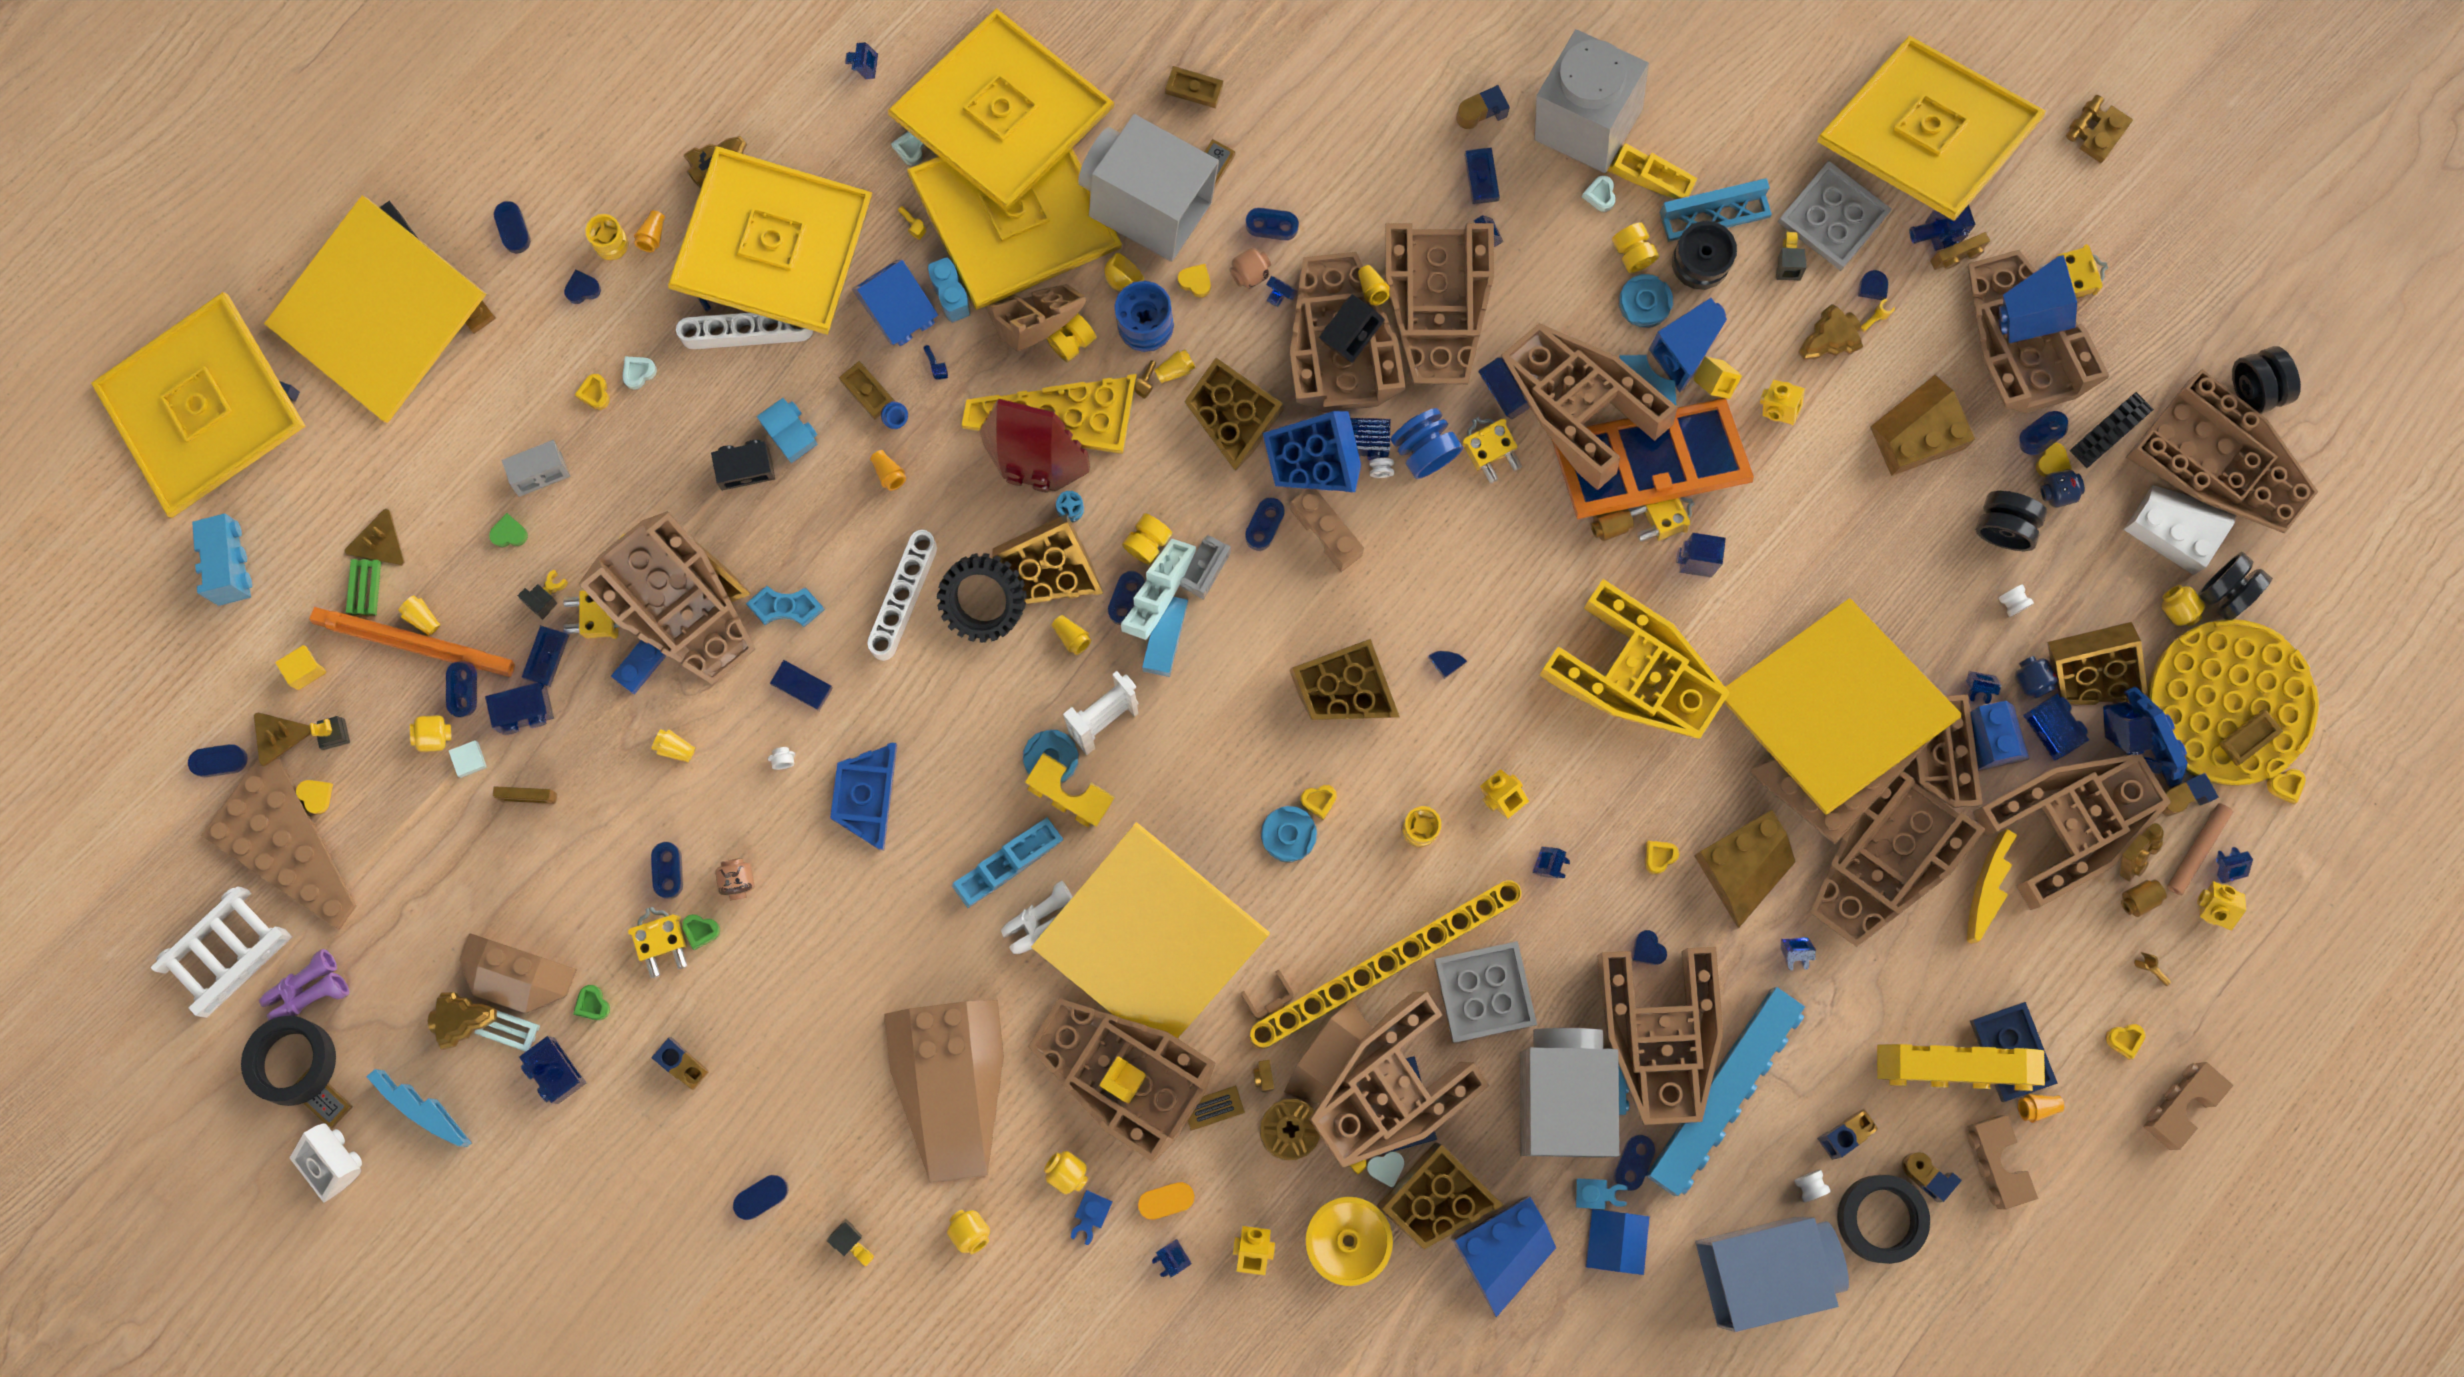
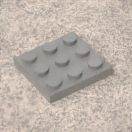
M1828 161L1780 217L1778 223L1790 232H1797L1798 238L1841 271L1892 209Z
M1518 941L1434 959L1453 1043L1537 1025Z

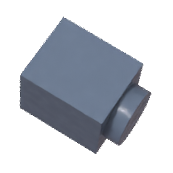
M1792 1217L1695 1241L1718 1328L1738 1332L1839 1307L1836 1294L1845 1292L1849 1288V1276L1844 1253L1837 1234L1828 1221L1816 1224L1815 1218Z

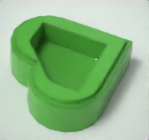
M506 513L491 529L489 537L492 543L498 547H506L509 544L521 546L526 542L528 533L522 525Z
M691 914L682 922L683 931L693 950L715 940L720 934L719 924L712 919L703 920L702 917Z
M594 985L584 986L579 992L573 1015L593 1020H603L608 1017L610 1005L603 999L601 989Z

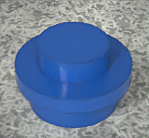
M890 402L883 407L881 420L888 428L898 429L907 422L908 411L903 404Z

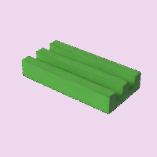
M351 559L346 613L348 615L377 616L381 561L364 559L358 561L357 559ZM359 567H361L358 606L356 609ZM368 568H372L369 607L365 609Z

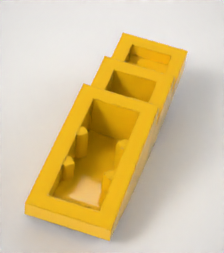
M1627 143L1621 146L1607 170L1636 185L1673 199L1689 197L1698 179L1656 154L1651 153L1648 156Z
M2008 829L2000 832L1986 856L1975 886L1967 931V942L1970 944L1980 942L2008 896L2007 893L1999 889V886L2012 867V864L2003 858L2017 836Z

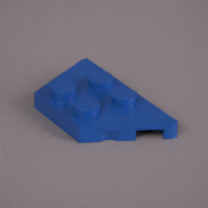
M2137 687L2124 691L2168 787L2173 788L2181 784L2188 764L2185 758L2187 752L2183 743L2177 740L2173 733L2175 726L2168 714L2165 715Z
M893 742L887 744L888 746L874 751L870 750L856 758H849L837 763L830 816L833 821L882 851L885 849L897 753V743Z

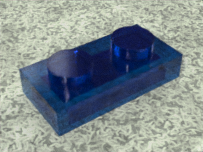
M1492 147L1466 150L1464 155L1472 204L1499 201L1500 195Z
M540 625L522 678L551 687L569 635Z
M783 660L770 682L771 686L817 711H820L833 689L828 683L786 660Z

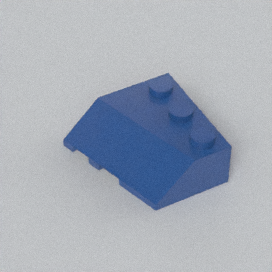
M1349 411L1329 412L1263 433L1275 486L1356 492L1361 462Z
M1531 1197L1519 1200L1452 1239L1496 1317L1556 1249L1548 1227Z

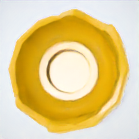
M1116 253L1111 257L1104 267L1107 283L1119 292L1133 282L1144 281L1145 279L1134 263L1120 253Z

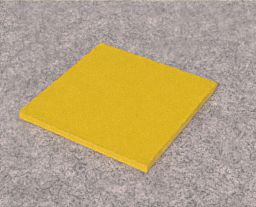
M996 8L888 109V115L1000 207L1008 211L1114 108V102Z
M1909 35L1818 136L1817 142L1955 221L2043 119L2046 110Z
M716 146L673 268L668 289L828 335L872 199V192Z
M1073 148L1008 211H1005L940 157L907 169V174L976 310L1122 248V243L1115 230L1089 216L1091 191L1080 186L1078 183L1082 166Z
M361 195L264 324L382 421L389 423L487 294L371 200Z
M224 292L91 382L164 512L171 518L306 427L229 295Z
M1851 598L1844 601L1728 684L1726 689L1730 693L1724 701L1728 708L1825 815L1829 814L1961 718V712Z
M1136 822L1037 938L1031 948L1114 1016L1168 1032L1178 1039L1266 940L1270 932Z

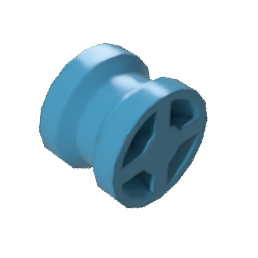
M1065 491L1058 496L1056 500L1058 516L1068 514L1072 523L1078 521L1084 513L1081 496L1074 491Z

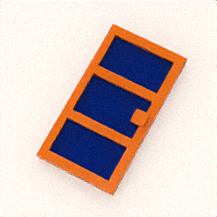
M1726 398L1677 407L1674 424L1655 441L1628 418L1586 426L1588 430L1620 456L1617 474L1598 490L1577 473L1553 442L1577 519L1752 483L1754 479Z

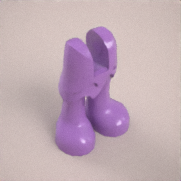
M321 949L316 952L310 964L296 975L289 974L262 995L259 999L262 1007L273 1005L282 999L285 1004L267 1014L268 1021L281 1016L298 1015L307 1005L325 996L342 999L349 995V988L345 980L340 975L332 973L337 970V964L327 950ZM325 976L303 992L302 986L318 977Z

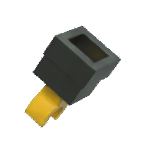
M1786 232V239H1783V248L1778 256L1777 280L1801 281L1807 268L1805 249L1797 248V232Z
M555 570L548 573L547 581L543 587L537 584L531 591L524 588L517 595L542 620L558 604L551 594L563 590L568 585L566 579H562L557 584L553 583L554 578L558 576Z
M335 716L317 721V724H309L311 735L317 736L319 749L321 750L350 743L346 721L342 717Z
M847 1219L827 1239V1242L843 1256L851 1251L865 1267L874 1259V1255L858 1242L862 1235Z

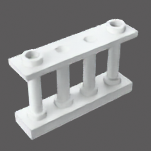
M1118 671L1113 673L1115 687L1084 712L1080 710L1077 713L1071 707L1063 714L1069 735L1086 755L1095 749L1093 740L1096 738L1094 736L1128 709L1134 717L1138 715L1137 705L1139 703L1133 691L1136 686L1126 674L1122 677Z
M237 886L224 893L221 897L222 901L171 949L168 948L162 951L156 958L157 962L151 966L155 972L166 974L170 970L193 994L195 1002L188 1008L195 1016L207 1018L292 938L286 929L276 926L268 928L245 904L244 900L252 894L248 889ZM233 910H236L259 935L260 941L252 948L247 949L222 922ZM212 930L238 956V961L231 968L226 969L200 942ZM191 950L216 976V982L209 989H204L179 963Z

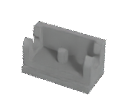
M554 440L502 460L509 484L519 497L570 477L562 453L558 451Z
M1207 535L1206 538L1204 537L1179 586L1204 600L1230 556L1231 546Z

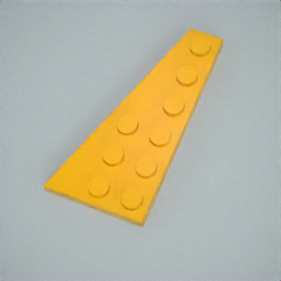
M1137 374L1112 379V377L1104 378L1102 381L1089 383L1078 382L1045 387L1037 391L1028 392L1025 390L1019 391L1017 394L1004 396L992 395L966 399L962 428L979 431L985 418H988L989 412L992 411L994 404L999 398L1055 412L1066 425L1065 430H1070L1073 434L1072 441L1073 439L1078 440L1082 448L1123 454Z

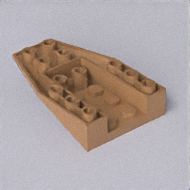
M2203 369L2188 380L2125 457L2201 502L2281 533L2287 532L2318 493L2316 487L2270 422Z

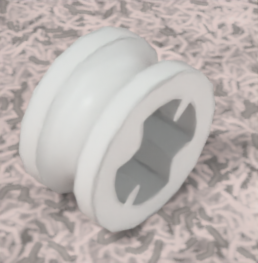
M1390 458L1371 460L1369 466L1373 469L1370 471V476L1374 478L1393 476L1394 470L1391 469V466L1394 465V460Z

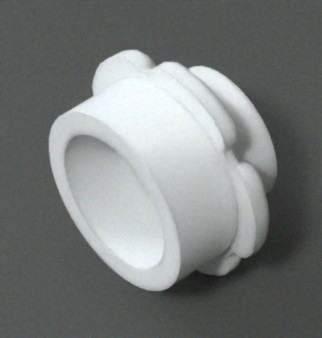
M787 747L774 749L772 751L773 755L768 757V761H771L773 769L780 770L794 766L795 752L789 751Z

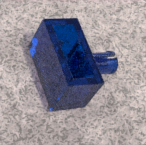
M1969 204L1955 221L1933 210L1925 221L1926 224L1910 227L1909 236L1913 244L1931 239L1934 250L1937 251L1962 242L1969 236L1970 231L1976 224Z
M546 1036L519 1056L523 1062L520 1066L522 1071L530 1080L532 1078L535 1079L539 1085L537 1092L546 1103L550 1101L553 1104H560L587 1084L554 1037Z

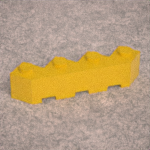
M1878 1044L1877 1079L1889 1080L1890 1086H1907V1081L1931 1082V1087L1949 1088V1082L1973 1083V1089H1991V1084L2015 1085L2016 1091H2033V1086L2045 1085L2044 1051L2023 1048L1997 1049L1996 1047Z

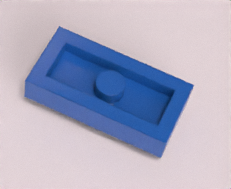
M640 640L611 677L635 695L665 659L666 655L650 643Z

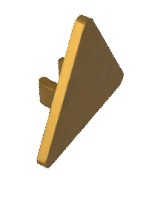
M384 509L345 548V553L349 556L403 565L405 561L391 512L388 509Z
M259 712L254 714L258 756L261 766L268 765L311 734L310 725Z

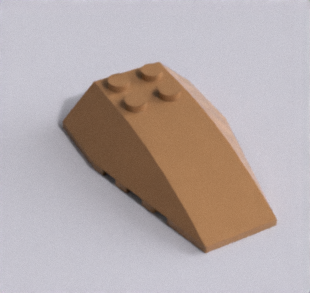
M1385 223V278L1389 285V293L1413 384L1468 385L1494 280V223H1467L1465 229H1413L1412 223Z
M2020 250L1968 263L1967 268L1983 362L2006 408L2021 413H2028L2080 397L2108 379L2109 374L2088 331L2082 324L2078 325L2076 322V328L2013 343L2008 342L2007 334L2002 335L1999 327V319H2001L1999 306H2003V295L2037 271Z
M1357 252L1303 257L1290 346V361L1296 402L1321 412L1377 407L1403 392L1406 388L1398 339L1395 333L1392 332L1386 314L1383 313L1381 306L1372 305L1364 298L1358 276V271L1363 265ZM1351 294L1374 308L1385 319L1353 363L1336 353L1319 338L1325 327L1335 317L1342 304L1347 301Z
M668 511L638 523L601 553L579 582V585L618 626L634 633L645 643H650L659 649L661 653L677 660L682 666L712 685L756 650L705 551Z
M1903 771L1844 834L1810 913L1855 947H1858L1950 876L1986 829L1961 812L1959 814L1917 785L1914 778Z
M1058 998L1028 1045L1031 1051L1080 1102L1083 1108L1091 1114L1104 1131L1152 1162H1155L1179 1136L1204 1096L1216 1064L1168 1032L1125 1020L1108 1013L1106 1014ZM1118 1056L1146 1074V1078L1129 1104L1099 1086Z
M998 1000L964 1001L909 1008L884 1014L890 1072L930 1183L988 1175L1004 1060Z

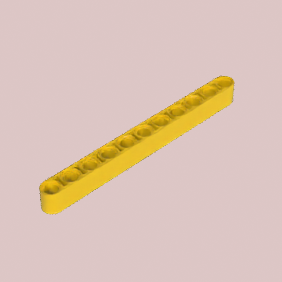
M1506 880L1259 1021L1250 1031L1251 1043L1259 1049H1265L1276 1044L1510 909L1521 898L1520 886L1512 880ZM1504 887L1510 888L1514 892L1513 901L1503 900L1500 890ZM1477 902H1486L1490 907V913L1486 916L1479 914L1476 910ZM1453 916H1462L1466 921V927L1461 930L1454 928L1451 922ZM1431 929L1438 930L1442 935L1441 942L1437 944L1431 943L1427 938V932ZM1407 943L1414 944L1418 950L1417 956L1413 958L1405 956L1403 945ZM1382 957L1390 958L1393 962V969L1389 972L1382 971L1378 966V960ZM1358 971L1365 972L1369 977L1368 984L1365 986L1357 985L1353 979L1354 974ZM1334 985L1341 986L1345 992L1344 998L1341 1000L1332 999L1329 995L1330 987ZM1314 999L1319 1003L1320 1011L1317 1014L1313 1015L1305 1011L1304 1003L1307 1000ZM1289 1013L1294 1016L1296 1021L1294 1027L1285 1029L1280 1025L1279 1018L1283 1014ZM1262 1027L1270 1031L1271 1038L1268 1042L1260 1043L1255 1039V1031L1258 1028Z

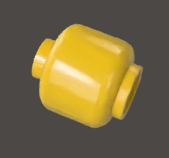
M2176 585L2163 595L2162 610L2174 625H2187L2190 627L2202 619L2201 614L2205 609V604L2192 587Z
M440 715L419 716L415 718L414 724H410L411 746H415L419 752L442 751L446 747V741H452L451 724H445L444 718Z
M1063 1151L1060 1154L1055 1152L1044 1167L1046 1182L1063 1194H1070L1074 1190L1079 1192L1088 1180V1177L1085 1176L1087 1170L1086 1163L1069 1151Z
M960 1210L949 1219L951 1224L948 1226L947 1235L961 1253L975 1254L988 1244L990 1229L977 1211L969 1210L964 1212V1210Z

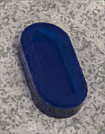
M511 201L501 202L494 210V219L502 243L509 252L515 254L522 253L529 248L531 243L523 213L516 203Z
M234 744L207 747L192 752L188 759V767L193 774L199 777L233 774L244 769L248 757L243 748Z
M769 1175L745 1189L734 1199L733 1210L735 1214L743 1220H752L778 1205L788 1195L789 1187L786 1180L778 1175Z

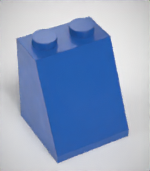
M2064 255L2056 257L2003 295V306H1999L2001 318L1999 319V327L2002 335L2007 334L2009 343L2076 328L2077 299Z
M895 260L852 288L856 297L891 345L898 343L901 346L913 338L911 333L920 328L921 331H924L935 324L933 319L938 316V313L903 260Z
M1709 298L1658 331L1649 348V351L1670 380H1675V387L1679 392L1685 389L1727 320L1724 308L1719 303H1715L1712 298Z
M2001 701L1979 706L1970 712L1978 771L2029 760L2014 705L2008 701Z

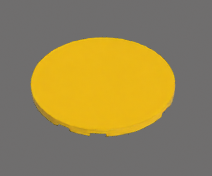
M2217 620L2199 625L2183 633L2161 654L2154 666L2148 684V698L2165 715L2168 714L2175 726L2173 733L2186 749L2187 755H2185L2188 764L2185 771L2194 777L2206 773L2211 783L2219 785L2239 786L2254 784L2270 779L2286 770L2308 746L2315 731L2319 712L2317 686L2314 685L2309 670L2311 668L2300 651L2295 649L2284 639L2283 635L2275 630L2246 620ZM2266 709L2283 732L2242 764L2236 766L2218 743L2261 710Z

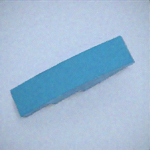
M1047 817L1002 846L1001 850L979 863L975 869L953 882L952 887L966 907L969 908L1040 859L1064 839Z
M375 1069L366 1076L391 1104L430 1133L459 1147H468L472 1144L438 1099L428 1098L424 1102L411 1085L401 1084L397 1087L385 1070Z

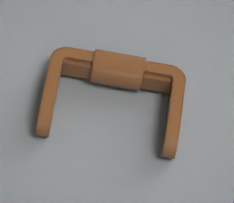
M1280 970L1275 972L1288 995L1281 999L1279 997L1269 1003L1262 1011L1257 1013L1245 991L1240 993L1257 1019L1267 1014L1272 1015L1284 1008V1004L1293 998V991Z

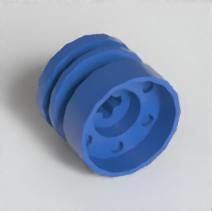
M1149 281L1133 282L1124 287L1118 294L1114 305L1119 335L1124 343L1133 350L1142 352L1155 351L1164 346L1171 338L1174 330L1171 301L1165 289Z
M1438 408L1430 409L1411 418L1390 439L1395 447L1400 446L1398 453L1401 456L1413 453L1405 464L1415 479L1424 478L1441 469L1455 459L1464 448L1454 432L1441 435L1447 428L1448 423L1445 419L1440 420L1442 413Z

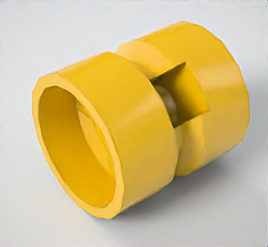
M598 214L588 221L585 228L586 237L602 259L609 261L617 260L627 252L629 246L628 238L617 219L608 214Z
M1643 223L1632 224L1620 230L1612 237V242L1618 253L1624 254L1622 261L1628 273L1641 271L1655 263L1660 257L1654 244L1647 242L1650 236Z
M1077 313L1066 325L1046 339L1053 350L1065 362H1069L1079 354L1080 347L1086 348L1097 339V336L1087 321Z
M1143 513L1135 525L1137 531L1128 534L1122 543V547L1139 561L1151 565L1159 554L1158 547L1165 546L1172 536V531L1157 518Z
M1419 806L1412 809L1402 825L1404 839L1415 847L1429 846L1435 841L1441 830V819L1439 814L1428 806Z

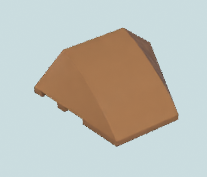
M1068 284L1036 290L1032 292V297L1021 299L1017 295L1009 296L1008 302L995 305L992 303L985 307L999 338L1018 352L1041 342L1062 328L1077 315L1087 301L1084 295Z
M1352 1000L1328 1021L1298 1062L1284 1090L1285 1093L1308 1099L1315 1103L1321 1102L1360 1041L1372 1030Z

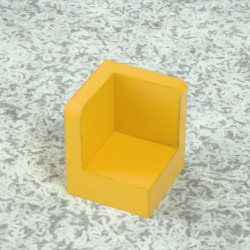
M1705 356L1693 380L1710 395L1731 399L1742 375L1725 361Z
M305 645L300 646L275 662L288 685L297 690L302 689L327 673L324 667L317 664Z
M1118 1056L1099 1086L1129 1104L1146 1078V1074Z

